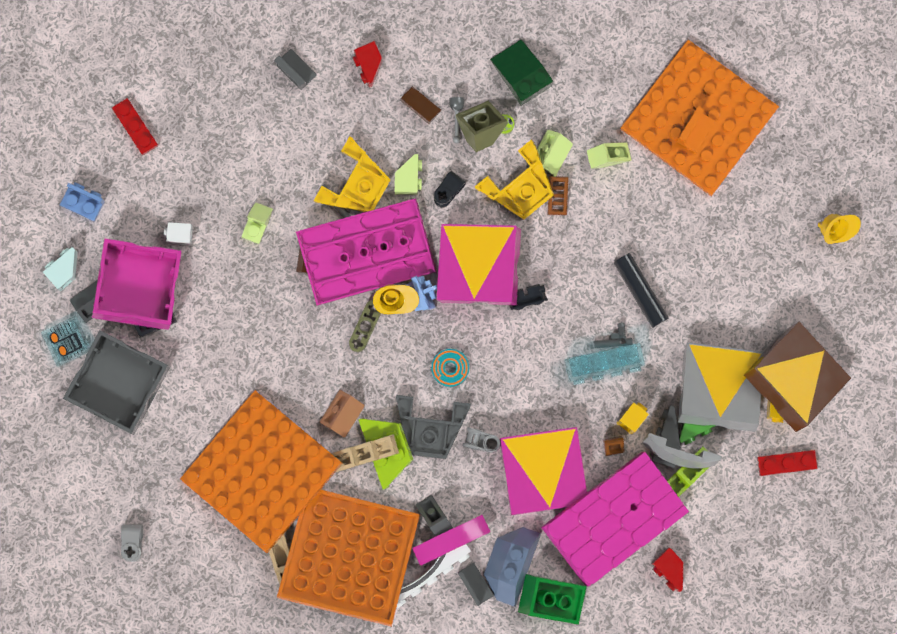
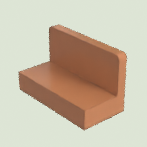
M339 390L320 423L342 437H346L365 405L351 395Z

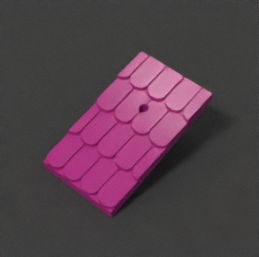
M416 198L296 231L316 305L378 289L388 284L410 280L416 276L420 277L437 272Z
M641 452L541 528L583 584L589 587L613 568L620 565L642 546L648 544L661 532L671 527L689 511L663 475H661V472L652 460H650L647 453Z

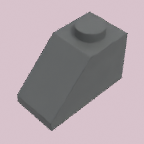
M432 495L416 504L417 509L435 537L453 529Z

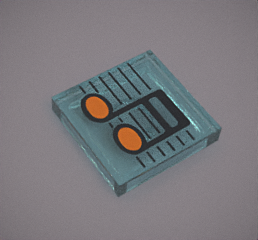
M77 316L41 332L57 367L87 354L91 347Z

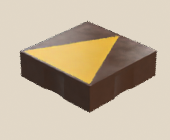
M800 321L789 327L773 343L768 353L759 358L744 374L758 392L772 403L780 416L795 432L807 427L851 379Z

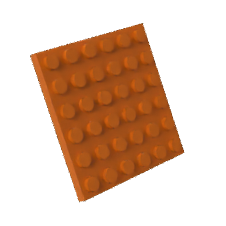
M687 40L620 129L708 195L712 196L779 106L697 45ZM699 106L705 110L703 114L715 120V123L699 150L694 153L679 144L677 140Z
M255 390L183 474L180 480L264 552L268 553L343 463Z
M320 490L299 515L277 598L392 627L420 514Z

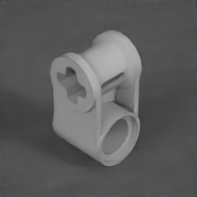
M467 427L468 434L466 442L462 445L463 447L488 453H495L500 449V440L497 436ZM489 439L497 441L495 449H489L486 446Z
M122 524L121 556L127 561L135 562L141 557L143 525ZM132 547L135 554H132L130 558V555H127V551H130Z

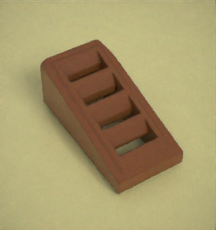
M549 176L552 190H563V194L554 193V196L548 200V215H567L568 176ZM553 182H564L563 186H553ZM552 198H563V201H552ZM552 205H562L563 209H552Z

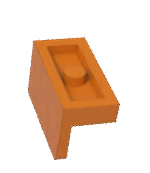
M699 106L677 140L679 144L694 153L699 150L715 123V120L703 114L705 110Z

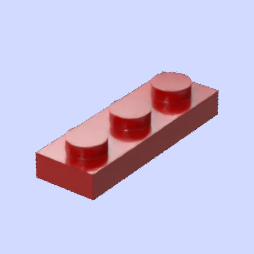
M128 98L112 107V110L142 156L158 147L157 142Z
M815 450L757 457L759 476L818 469Z

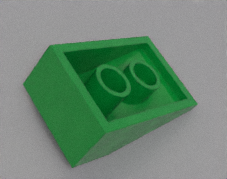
M526 574L518 612L528 616L579 625L586 586Z

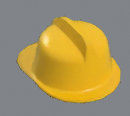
M830 214L822 222L818 223V227L824 236L825 242L834 244L846 242L859 232L861 221L856 215L841 216Z
M388 284L376 291L373 296L374 308L382 314H405L416 309L419 304V296L416 290L410 286Z

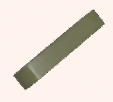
M373 300L366 303L349 340V346L354 352L359 353L365 350L381 315L380 312H374L372 318H376L375 321L364 317L365 314L369 316L371 310L368 307L374 305ZM363 321L371 323V329L367 332L360 329V324ZM357 331L362 335H368L366 339L362 337V347L354 348L355 344L352 342L354 340L357 341L359 335H356Z

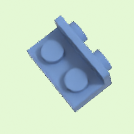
M76 182L73 185L68 183V189L60 206L95 222L105 203L101 198L102 195L93 190L89 193L84 190V186Z

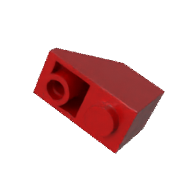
M375 41L354 49L355 56L352 57L355 66H360L362 70L360 77L363 83H367L369 88L374 85L382 64V56Z
M669 547L651 563L654 566L652 570L658 577L663 576L667 580L665 584L673 592L675 590L681 592L683 590V561Z

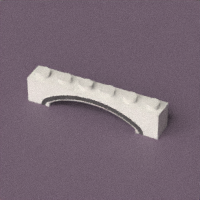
M465 544L440 556L430 570L421 578L401 588L397 609L406 603V597L409 595L414 597L422 591L420 587L426 583L430 586L437 581L438 578L436 576L441 572L445 575L454 569L452 565L455 562L459 561L461 564L470 557L468 553L471 552L468 546Z

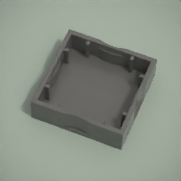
M99 330L86 354L83 366L76 373L63 399L135 435L170 366Z

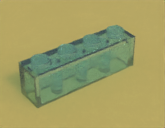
M637 343L564 360L568 382L580 385L592 378V381L604 379V375L611 374V377L623 375L622 371L629 370L630 373L639 372L641 367L645 366L641 345Z

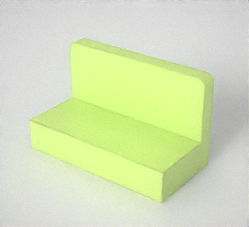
M547 130L537 148L544 169L553 176L557 175L573 146V143L561 133Z

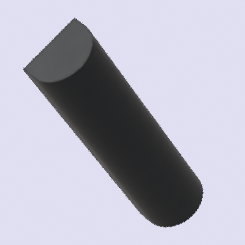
M628 253L614 262L615 267L651 327L654 328L668 320V315L632 255Z

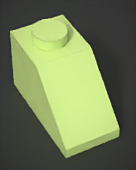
M627 142L603 143L586 150L591 169L604 168L632 161Z

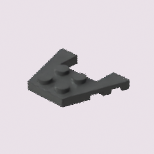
M396 395L401 425L411 454L414 456L446 459L471 404L454 402L452 420L450 422L411 417L414 397Z

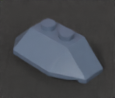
M521 527L496 539L484 576L497 601L516 606L524 584L525 575L528 573L541 533Z

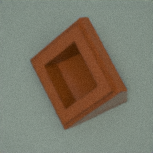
M622 436L603 439L606 456L625 452Z

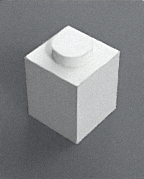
M168 222V228H164V239H167L168 244L191 245L193 226L185 223Z

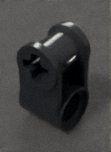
M452 170L434 192V203L440 208L447 207L467 183ZM439 195H446V200H439Z

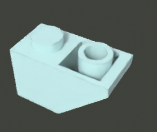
M73 247L63 250L60 253V258L49 262L45 266L46 270L43 271L59 291L67 287L76 277L78 252Z

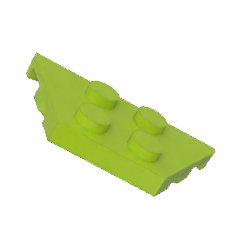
M359 419L366 443L390 435L395 437L399 454L373 461L382 489H387L394 479L403 472V469L414 460L402 425L396 422Z

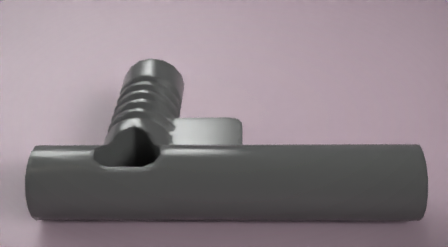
M617 323L618 333H612L611 339L594 341V348L633 345L632 338H626L625 323ZM621 338L626 341L625 344L620 343Z

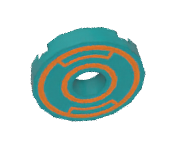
M446 349L440 351L434 357L431 371L434 379L439 384L445 387H455L466 380L469 374V363L462 352L456 349ZM447 363L455 364V372L447 373L445 365Z

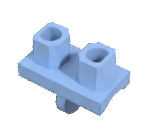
M424 276L411 278L412 281L407 286L414 288L419 296V304L415 311L436 308L433 299L437 298L435 294L437 285L432 286L431 281H426Z

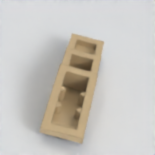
M390 435L331 454L343 463L336 471L339 472L399 454L394 435Z

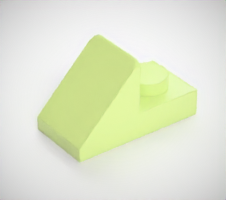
M255 202L247 216L248 221L241 237L260 245L273 209Z

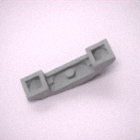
M650 433L642 441V444L656 456L682 467L708 468L715 466L722 458L720 455L704 450L697 456L666 446V438Z

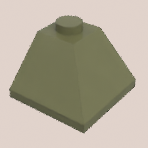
M489 100L456 114V119L466 142L475 152L492 146L508 124L507 120Z

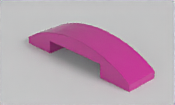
M480 515L412 549L421 566L491 531L483 515Z

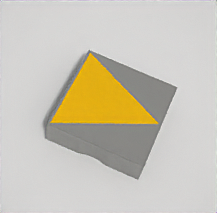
M687 342L683 355V389L680 396L678 422L703 426L717 425L727 429L755 432L759 425L761 394L746 379L744 374L759 358L764 356V352Z

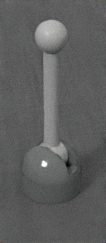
M451 97L449 98V105L455 111V137L453 141L454 143H459L461 139L459 137V123L456 119V114L464 107V98Z

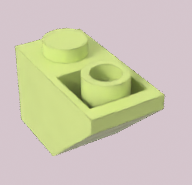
M414 154L395 172V195H417L418 190H421L422 179H418V171H422V160H418V154Z

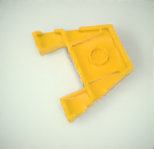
M349 136L341 152L358 161L340 195L321 186L313 202L361 212L372 211L390 182V178Z
M532 139L518 150L530 167L504 189L500 190L489 175L475 186L478 191L483 192L489 198L497 201L522 219H526L554 196Z

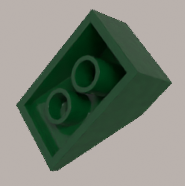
M522 39L490 59L520 106L553 85L554 81L544 66Z

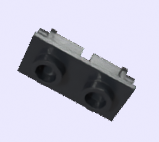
M537 284L526 287L528 294H524L523 288L518 289L517 305H509L510 309L521 310L526 306L540 305L544 301H548L544 285Z

